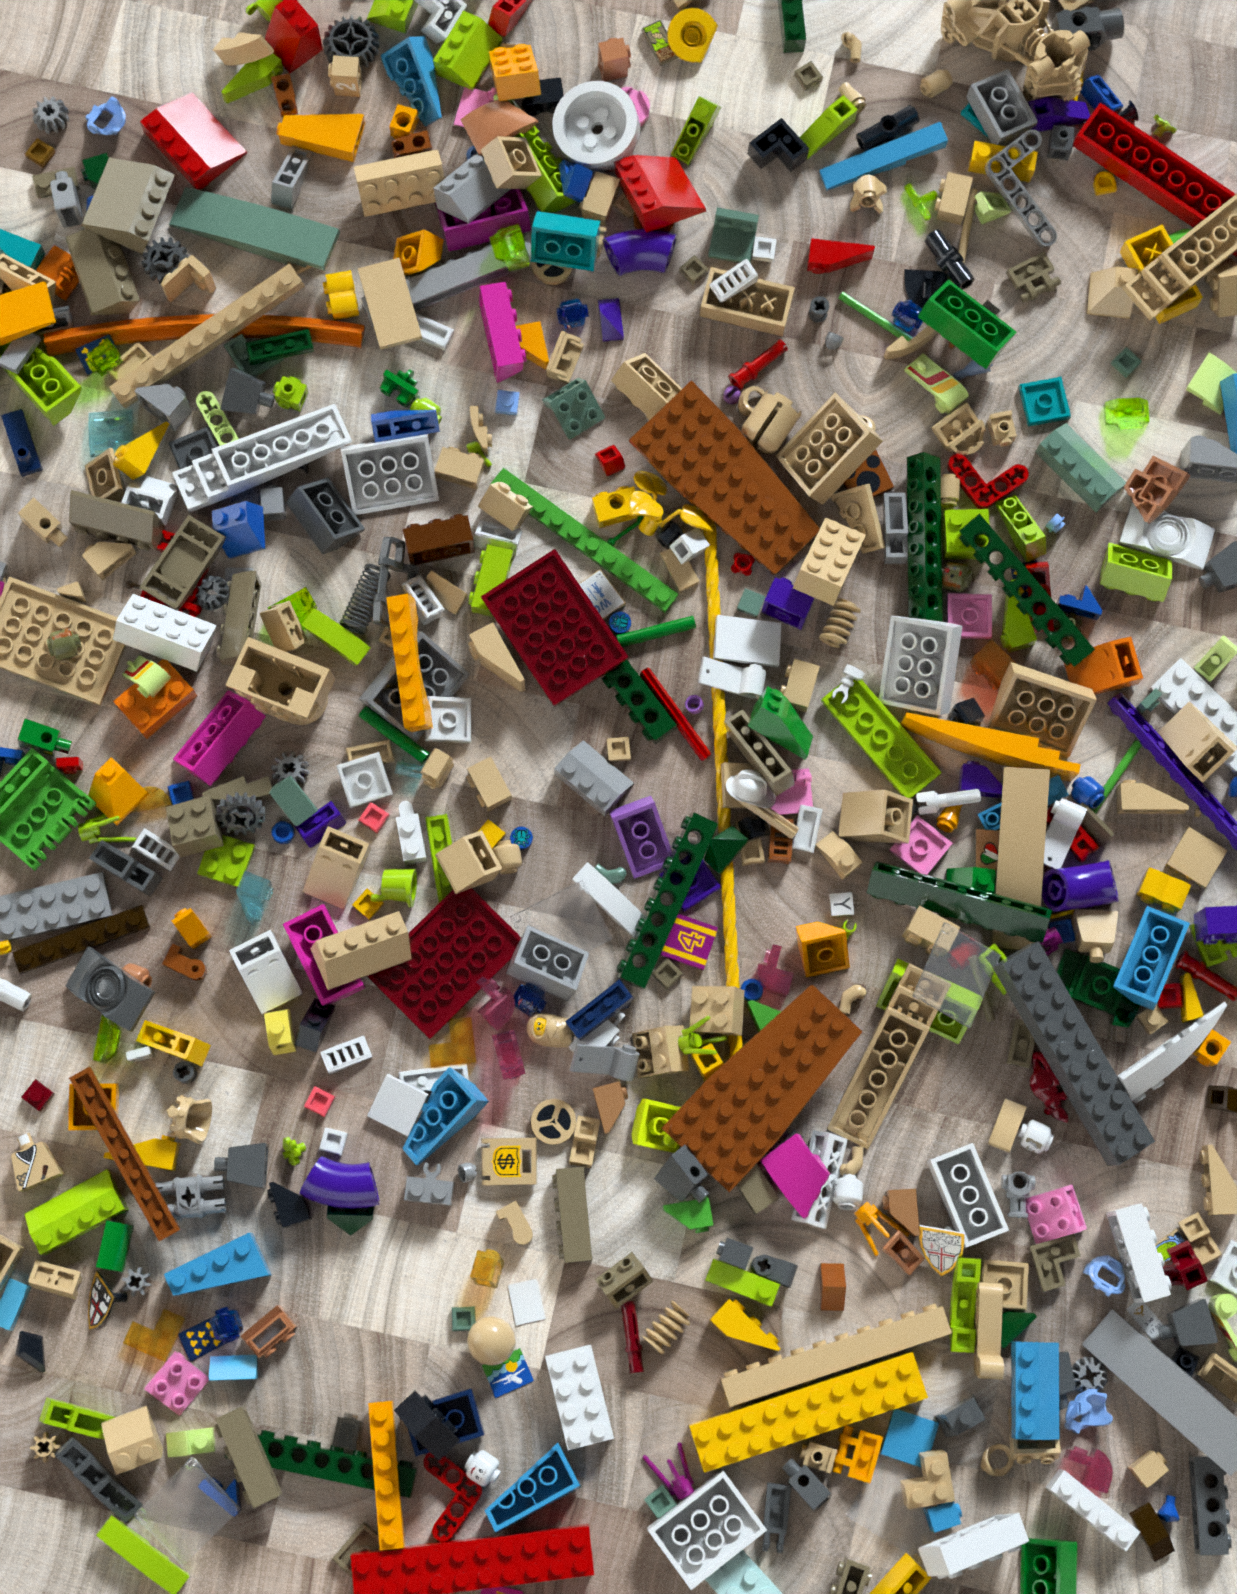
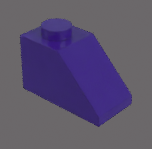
M967 761L960 767L958 792L979 789L981 797L1002 799L1003 786L986 766L980 765V762Z

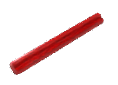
M645 668L642 670L640 677L676 723L678 730L699 759L704 761L709 758L711 752L651 669Z

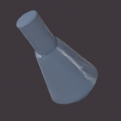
M972 360L965 368L953 373V377L959 381L967 376L991 372L990 367L993 364L985 369Z

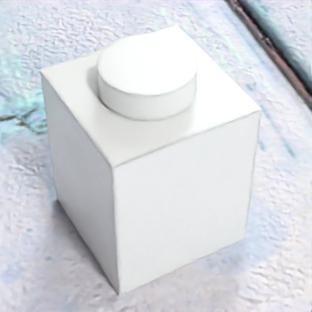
M695 528L681 535L669 547L680 563L684 564L699 556L710 545L701 531Z

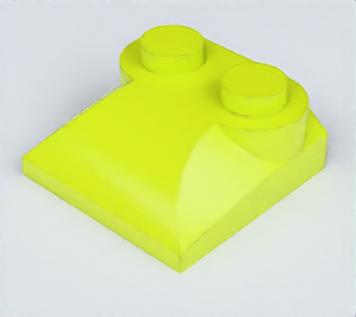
M642 1099L635 1113L631 1133L633 1144L675 1153L679 1150V1144L662 1127L681 1107Z

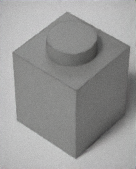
M270 485L266 486L265 489H260L264 521L286 519L283 488Z

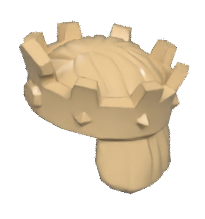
M180 1095L176 1099V1102L179 1104L177 1108L171 1106L166 1110L168 1117L172 1118L169 1131H174L170 1134V1138H188L192 1142L202 1144L208 1134L211 1123L212 1102L210 1099L194 1100L191 1097L187 1098Z

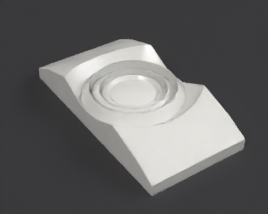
M1131 503L1119 544L1203 570L1215 529L1193 518L1176 516L1166 511H1163L1154 521L1148 524L1144 521L1143 516L1134 503Z

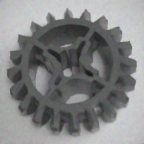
M352 15L347 20L342 16L341 22L335 19L334 26L329 25L328 31L324 33V54L327 55L329 62H333V56L359 57L360 67L365 66L368 68V62L374 63V56L379 54V35L373 25L370 26L368 20L362 22L360 16L356 20H354ZM353 38V44H351V49H350V45H349V44L351 43V39Z

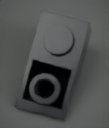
M561 77L539 80L541 95L525 97L522 101V110L530 116L547 112L554 114L559 101L564 96Z
M975 698L955 704L948 714V721L974 726L985 718Z
M314 998L299 1025L295 1045L317 1052L325 1037L336 1005L329 1003L322 1006L320 1000Z
M275 1182L269 1183L270 1189L267 1190L270 1202H275L277 1211L274 1212V1216L278 1225L282 1224V1227L286 1229L312 1220L305 1197Z

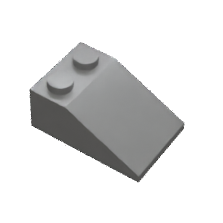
M1194 436L1190 438L1181 451L1180 469L1191 475L1190 478L1237 483V454L1213 439H1207L1205 436Z

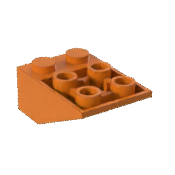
M1131 636L1094 646L1095 650L1075 667L1071 664L1067 666L1064 663L1069 682L1092 689L1094 695L1138 685L1143 679Z

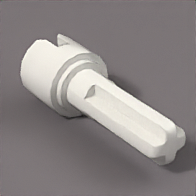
M979 789L939 795L935 791L917 793V802H926V805H921L918 808L920 815L938 813V810L942 807L981 801Z

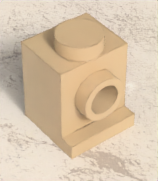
M1012 410L990 414L987 424L993 446L1000 445L1004 447L1011 445L1017 436L1012 419Z
M808 1441L807 1445H802L799 1458L802 1459L801 1464L831 1473L837 1450ZM816 1452H820L822 1455L820 1461H815L813 1458Z

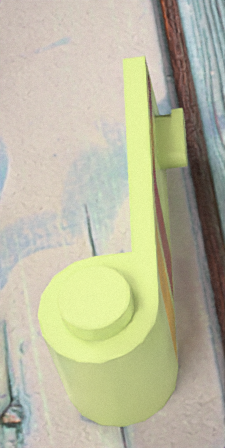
M924 353L904 369L909 376L934 395L935 407L941 413L950 414L969 397L967 390L960 382Z
M140 655L133 662L129 660L127 662L129 667L122 673L124 678L139 686L137 690L146 698L149 695L154 698L171 679V676L159 665Z
M1217 1294L1210 1298L1208 1307L1230 1347L1228 1350L1233 1361L1237 1362V1338L1227 1321L1228 1318L1237 1312V1300L1230 1294Z

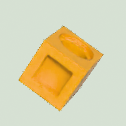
M397 104L389 126L390 134L393 138L397 139L414 134L419 121L418 110ZM401 123H407V124H408V125L405 126V127L399 126Z
M1212 1029L1192 1054L1197 1057L1196 1060L1206 1067L1210 1065L1212 1067L1217 1065L1231 1041ZM1207 1044H1211L1215 1048L1213 1056L1207 1053Z

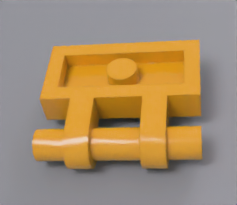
M846 1425L844 1426L843 1433H840L838 1438L840 1444L832 1471L841 1474L843 1465L849 1466L848 1477L871 1484L883 1437L860 1430L858 1439L851 1436L854 1427ZM849 1444L856 1446L852 1460L846 1458Z

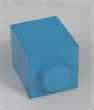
M954 1501L923 1508L931 1532L936 1533L961 1524L962 1511L959 1504H955Z

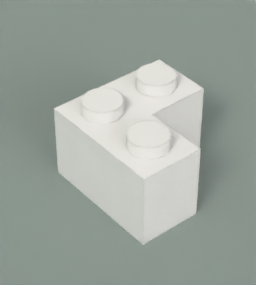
M414 0L430 13L421 32L436 44L447 38L467 6L462 0Z

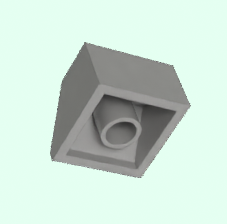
M169 384L138 387L135 390L141 406L163 423L167 421L169 427L174 431L192 413L189 406L190 402L185 397L186 393L177 386L173 388Z

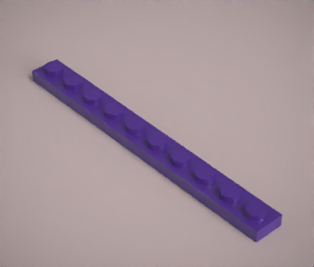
M1122 692L1114 696L1107 702L1112 713L1119 716L1125 723L1126 728L1136 735L1141 745L1152 753L1156 762L1168 771L1171 779L1184 789L1186 796L1200 807L1201 813L1215 824L1217 831L1224 834L1230 841V845L1237 850V821L1184 765L1169 745Z

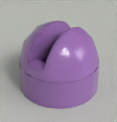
M736 386L727 387L723 394L724 401L730 405L737 404L741 392ZM732 391H735V393L729 398L728 395Z
M691 695L686 699L685 707L690 713L699 714L704 708V702L698 695ZM691 704L698 706V708L691 707Z

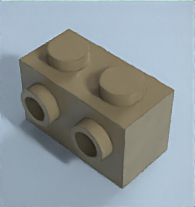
M631 1252L597 1277L595 1281L615 1309H617L651 1284L653 1279L635 1254Z
M844 1557V1560L839 1561L835 1575H838L836 1585H831L828 1594H862L864 1586H868L872 1572L869 1571L870 1567L867 1564Z

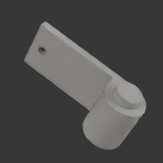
M576 1044L570 1071L608 1074L620 1080L633 1081L640 1054L636 1052L635 1047L630 1045H623L620 1048Z

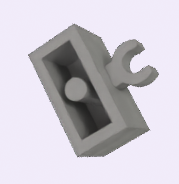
M425 1162L423 1170L426 1178L407 1176L405 1201L452 1206L454 1182L436 1180V1177L441 1172L440 1164H437L436 1171L431 1173L428 1171L429 1163Z

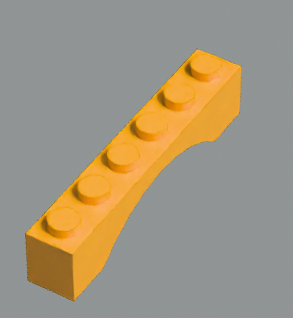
M408 593L386 597L404 728L410 732L432 729L431 709L419 662L417 642L418 616L415 598Z
M394 1400L368 1403L380 1551L404 1548L405 1535L398 1475Z

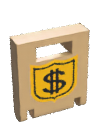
M481 1138V1143H490V1148H481L482 1176H490V1180H482V1185L538 1184L537 1138ZM523 1150H531V1172L523 1173Z

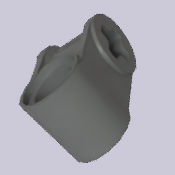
M764 1254L756 1256L752 1260L751 1269L754 1274L776 1282L781 1286L791 1288L798 1265ZM765 1260V1265L768 1266V1269H764L761 1272L760 1266L757 1263Z

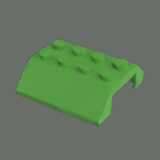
M31 748L0 782V841L30 868L36 871L41 866L37 859L40 858L43 861L47 859L42 850L47 846L50 850L54 851L57 847L53 842L56 841L60 845L72 832L68 825L71 824L74 827L78 825L73 816L79 813L85 817L88 813L84 808L86 807L91 811L97 803L54 768L36 750Z

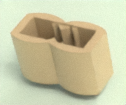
M434 748L420 771L424 780L423 783L434 790L436 787L441 788L454 767L452 757Z

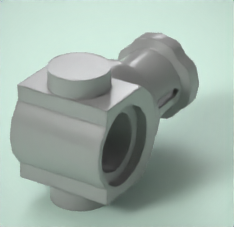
M1021 1171L1002 1175L1001 1188L1005 1189L1007 1198H1010V1213H1008V1217L1028 1218L1026 1199L1030 1198V1191L1035 1190V1176L1027 1175ZM1015 1176H1019L1023 1180L1021 1189L1013 1185Z

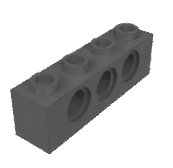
M1207 1455L1189 1456L1195 1553L1198 1555H1229L1232 1540L1230 1534L1227 1533L1230 1513L1226 1509L1225 1500L1228 1499L1227 1485H1224V1475H1226V1472ZM1208 1474H1212L1214 1477V1483L1210 1487H1207L1205 1484V1477ZM1213 1498L1216 1506L1214 1510L1208 1511L1206 1503L1209 1499ZM1211 1523L1217 1525V1532L1213 1536H1210L1208 1533V1527Z

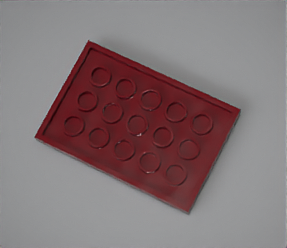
M553 549L481 596L482 601L554 707L629 659L556 549Z
M472 888L457 894L452 890L408 933L412 959L367 977L431 1040L511 960L521 936Z

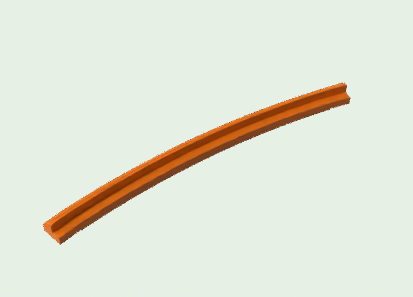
M215 314L140 318L69 328L44 334V343L50 357L68 352H76L75 349L108 334L115 345L180 339ZM263 315L230 338H235L240 334L244 338H268L309 329L312 342L362 348L365 325L316 318Z

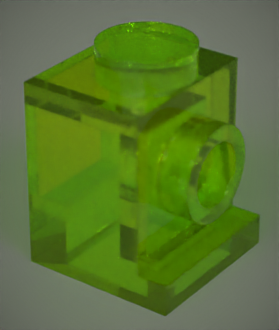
M108 338L87 353V365L94 373L97 371L101 377L123 362L121 354Z

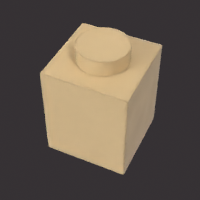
M1152 1450L1145 1452L1127 1467L1140 1485L1145 1488L1151 1486L1169 1471L1165 1466L1167 1461L1160 1452L1155 1453Z

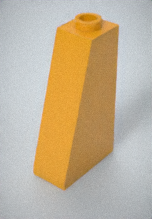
M363 114L284 115L282 123H278L276 134L279 136L280 144L295 146L313 151L314 153L354 162L366 124Z

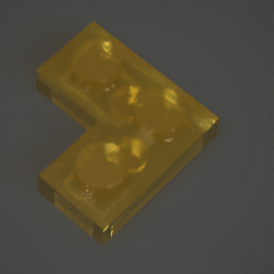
M472 1017L450 1019L451 1042L428 1045L431 1068L477 1063Z
M163 1309L154 1330L132 1321L123 1344L166 1362L186 1318Z

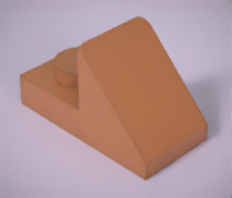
M899 1230L882 1250L908 1275H911L925 1259Z

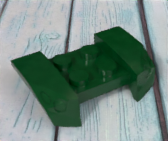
M1064 948L1056 972L1071 998L1112 1015L1109 1022L1112 1025L1126 1028L1132 1026L1140 1005L1130 1001L1113 987L1120 969L1103 961L1093 963L1090 961V956L1080 955Z

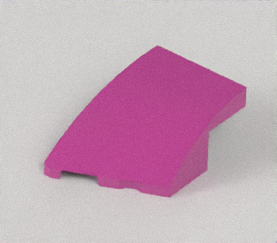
M796 1133L760 1161L788 1201L802 1218L806 1219L810 1214V1208L814 1201L818 1199L821 1188L826 1184L830 1173L819 1155L811 1153L801 1135Z

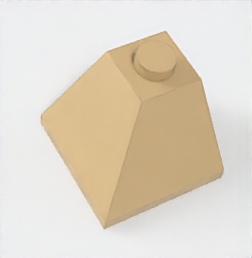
M1116 266L1090 273L1087 314L1130 319L1133 301L1122 287L1137 275L1138 269Z

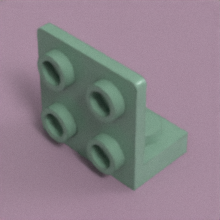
M717 207L708 257L737 263L748 259L751 262L759 215Z
M579 377L542 399L545 406L553 410L568 439L576 437L605 419V415L588 383Z

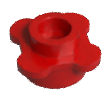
M741 553L734 554L733 558L735 561L734 565L731 566V571L734 574L742 573L744 576H750L752 574L751 566L755 562L754 557Z

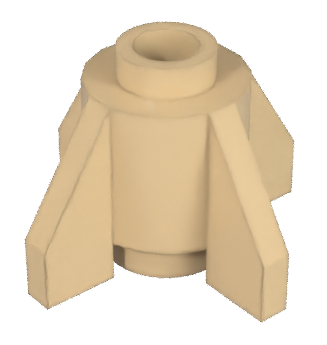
M872 175L860 177L853 185L855 194L850 203V211L855 212L862 205L867 208L873 207L879 214L882 213L883 205L880 196L887 193L886 185Z

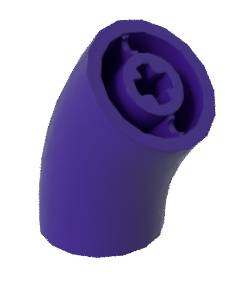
M644 229L628 230L603 238V245L613 269L619 276L636 271L666 273L675 248L677 233L665 230H653L648 233Z
M1110 860L1047 871L1042 881V898L1045 905L1052 911H1065L1119 902Z
M321 1156L308 1174L300 1190V1195L314 1202L337 1208L355 1209L380 1205L375 1178L369 1162L345 1164Z

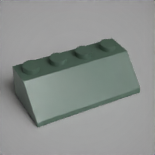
M1067 423L1048 435L1035 451L1096 513L1121 491L1126 484Z

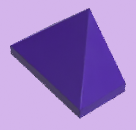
M619 298L598 300L602 341L624 340Z

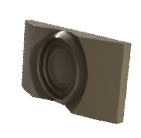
M188 515L139 588L171 608L178 610L192 595L204 572L215 561L226 537Z

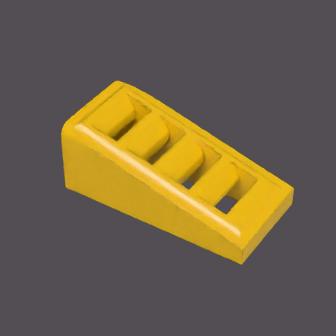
M1186 973L1179 977L1183 993V1007H1181L1182 1023L1199 1019L1204 1015L1191 975Z

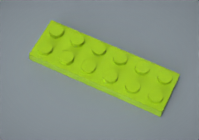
M862 679L859 681L853 680L854 685L849 688L848 698L843 704H841L844 698L842 692H838L834 699H832L833 691L840 687L841 684H839L824 696L821 702L900 795L911 799L941 775L942 772Z

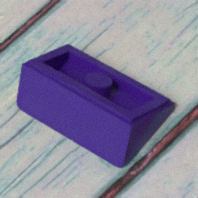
M330 801L303 823L294 827L308 847L312 848L321 842L328 826L338 830L346 824V821L333 802Z

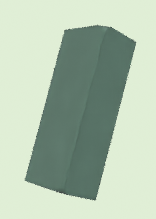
M291 775L275 784L269 792L295 826L300 825L318 811Z

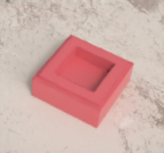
M370 802L358 821L375 833H378L390 815Z
M314 1086L304 1107L325 1117L335 1096Z

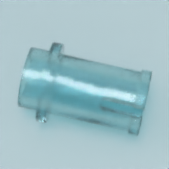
M402 759V761H397L394 774H398V777L403 775L421 780L422 774L413 772V770L421 771L423 765L406 763Z

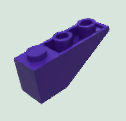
M1051 97L1028 101V105L1038 121L1030 130L1042 132L1052 130L1053 125L1065 124L1071 126L1086 123L1090 117L1086 102L1064 101L1063 99Z

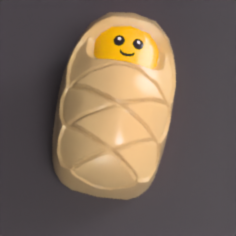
M538 1013L532 1015L527 1023L529 1038L532 1042L542 1046L569 1047L575 1037V1034L565 1022L568 1018L559 1015Z

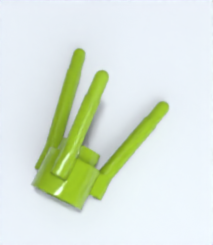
M103 813L93 819L85 820L84 823L78 824L81 840H89L90 844L100 842L101 840L105 842L136 841L135 837H97V835H100V826L119 820V816L102 820L107 818Z
M706 1016L691 1027L682 1030V1035L678 1038V1046L685 1055L691 1053L716 1055V1050L699 1049V1047L703 1044L727 1040L726 1036L702 1039L699 1034L693 1032L710 1020V1016Z

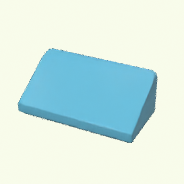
M9 1278L0 1299V1327L9 1331L14 1330L31 1290L30 1285Z
M256 1355L210 1356L209 1381L258 1379V1357Z

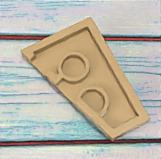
M870 484L861 485L831 496L832 501L836 502L841 510L839 512L843 519H846L850 528L866 535L860 548L863 554L886 548Z

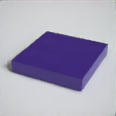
M688 856L680 860V863L686 865L689 861ZM703 859L681 906L683 912L721 889L720 884ZM672 873L670 875V882L673 885H678L680 881L679 876Z

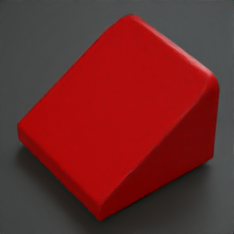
M615 445L595 453L606 476L617 473L626 467L623 456Z

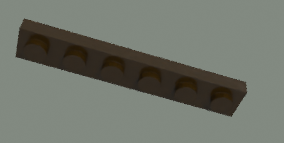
M143 905L16 950L12 954L19 974H24L84 952L87 947L95 948L150 927Z

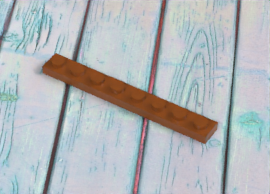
M89 1066L71 1076L69 1079L158 1241L160 1242L181 1230L92 1068Z

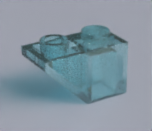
M245 871L236 893L248 922L255 926L256 921L260 922L265 911L263 905L266 900H270L274 888H272L273 884L270 880Z

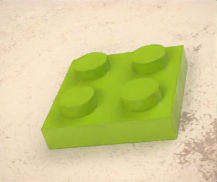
M222 835L224 846L204 852L197 874L241 888L255 845Z

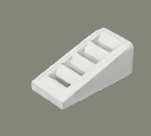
M745 259L713 281L709 286L720 303L756 283L758 274L749 260ZM742 271L746 272V274L748 275L747 278ZM738 275L742 282L739 283L735 276ZM727 280L731 281V283L734 285L733 288L730 287ZM722 284L724 286V288L727 291L725 294L723 293L719 285Z
M421 574L402 583L405 593L415 598L417 616L423 625L441 617L445 609ZM419 584L420 588L414 591L411 589L412 587ZM424 593V596L420 598L417 597V595ZM428 601L427 605H422V603Z
M145 828L131 847L139 854L168 871L172 870L180 857L172 845ZM146 837H148L150 841L143 849L140 846L142 845ZM154 842L158 843L152 854L148 852ZM163 846L166 850L159 859L156 855ZM169 852H173L174 854L169 862L165 863L164 860Z
M364 1036L320 1052L329 1074L372 1057ZM360 1043V1046L364 1053V1055L362 1056L359 1055L358 1050L356 1048V1044ZM347 1048H352L355 1056L354 1059L350 1058ZM341 1050L346 1059V1062L343 1063L338 1053ZM334 1054L338 1065L333 1066L329 1055Z

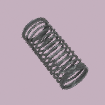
M365 564L362 571L363 575H360L361 579L358 580L359 584H356L357 588L352 593L353 597L348 602L349 606H346L345 615H342L343 619L339 622L347 630L361 635L366 634L367 628L365 626H369L368 622L371 621L369 617H373L374 601L363 596L374 600V596L366 592L373 595L377 594V592L369 589L372 588L377 591V587L370 584L373 583L378 586V582L371 579L378 580L379 573L372 569L379 571L380 567L374 564ZM389 572L387 582H389V579L391 577V574ZM361 600H363V601H365V602H368V603L372 604L373 606H371V605H369V604H366V603L362 602Z

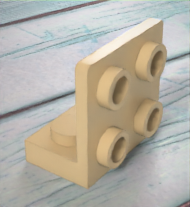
M193 255L183 259L179 263L178 268L172 273H168L161 283L166 298L170 303L193 282L200 290L203 291L205 289L209 294L216 289L211 272Z

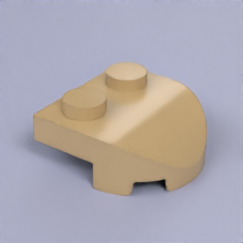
M967 402L961 404L931 427L941 445L953 454H972L984 443L982 441L986 431L984 422L978 420Z

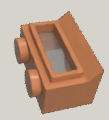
M277 1305L240 1337L248 1344L258 1358L262 1356L268 1358L277 1350L275 1346L280 1341L286 1343L295 1335L293 1330L297 1326L283 1308Z

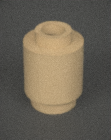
M939 69L921 80V92L923 95L933 98L949 89L953 83L952 76L946 69Z
M943 474L942 478H940L941 506L955 507L957 506V501H959L960 479L956 478L954 474Z

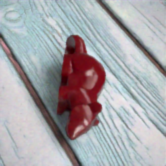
M1035 1052L1031 1059L1033 1072L1029 1079L1030 1090L1046 1107L1044 1114L1050 1115L1058 1121L1068 1123V1114L1061 1106V1100H1067L1068 1098L1064 1091H1058L1057 1085L1060 1083L1042 1052ZM1039 1060L1044 1065L1045 1069L1042 1068V1066L1039 1063Z

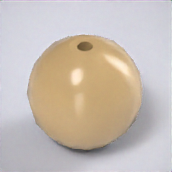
M493 1316L484 1317L474 1323L467 1337L468 1350L472 1357L478 1362L490 1366L499 1365L509 1359L516 1345L515 1332L511 1325L505 1320Z

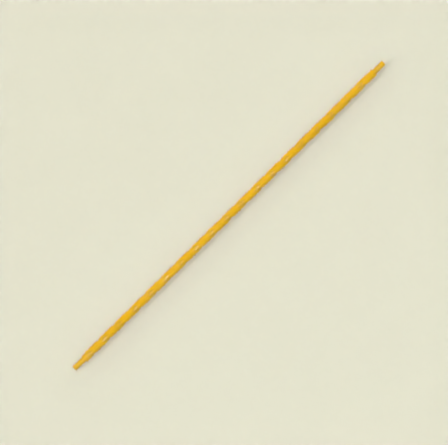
M712 520L713 533L703 530L704 537L710 545L704 550L710 659H713L715 620L716 616L721 613L718 589L719 570L716 555L717 531L716 524ZM711 687L713 731L715 737L714 755L718 803V833L720 834L731 827V809L723 808L721 764L724 762L728 763L726 754L727 731L724 723L726 714L725 692ZM732 861L721 874L725 972L727 977L726 986L740 988L737 962V931L735 926L736 906L733 891L734 866ZM729 1036L730 1058L743 1047L742 1036Z

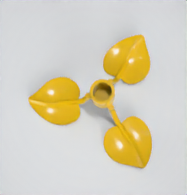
M637 471L634 474L635 484L645 492L634 491L629 502L630 515L644 516L638 526L642 533L653 536L659 526L663 528L668 521L677 515H680L681 520L688 525L713 533L714 528L711 520L694 505L685 504L682 510L678 509L662 520L663 508L656 500L658 494L666 495L667 486L665 482L650 472Z

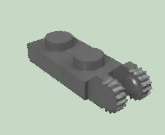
M767 1482L763 1525L767 1531L763 1534L762 1551L768 1552L770 1533H778L776 1549L777 1553H783L785 1534L787 1535L791 1485Z

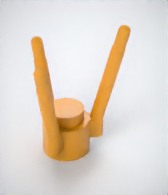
M866 1202L854 1213L857 1217L855 1222L862 1230L875 1256H878L879 1253L864 1223L867 1226L873 1223L886 1238H889L888 1232L876 1220L879 1216L897 1231L899 1230L904 1236H909L907 1231L879 1211L874 1204L871 1206Z

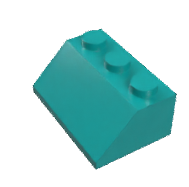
M537 211L532 225L530 262L594 272L600 236V221Z

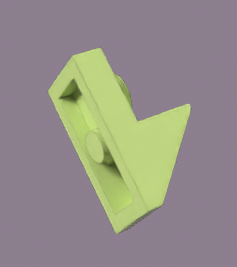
M980 191L974 196L977 201L974 211L981 224H986L1012 212L1000 193Z
M1223 635L1196 664L1194 669L1211 682L1237 654V646Z
M214 1427L166 1433L168 1457L216 1451Z

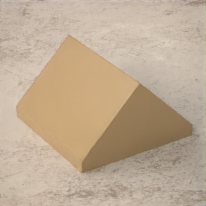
M108 448L87 463L85 470L91 495L117 502L123 499L126 488L122 472L112 465L116 458L113 448Z

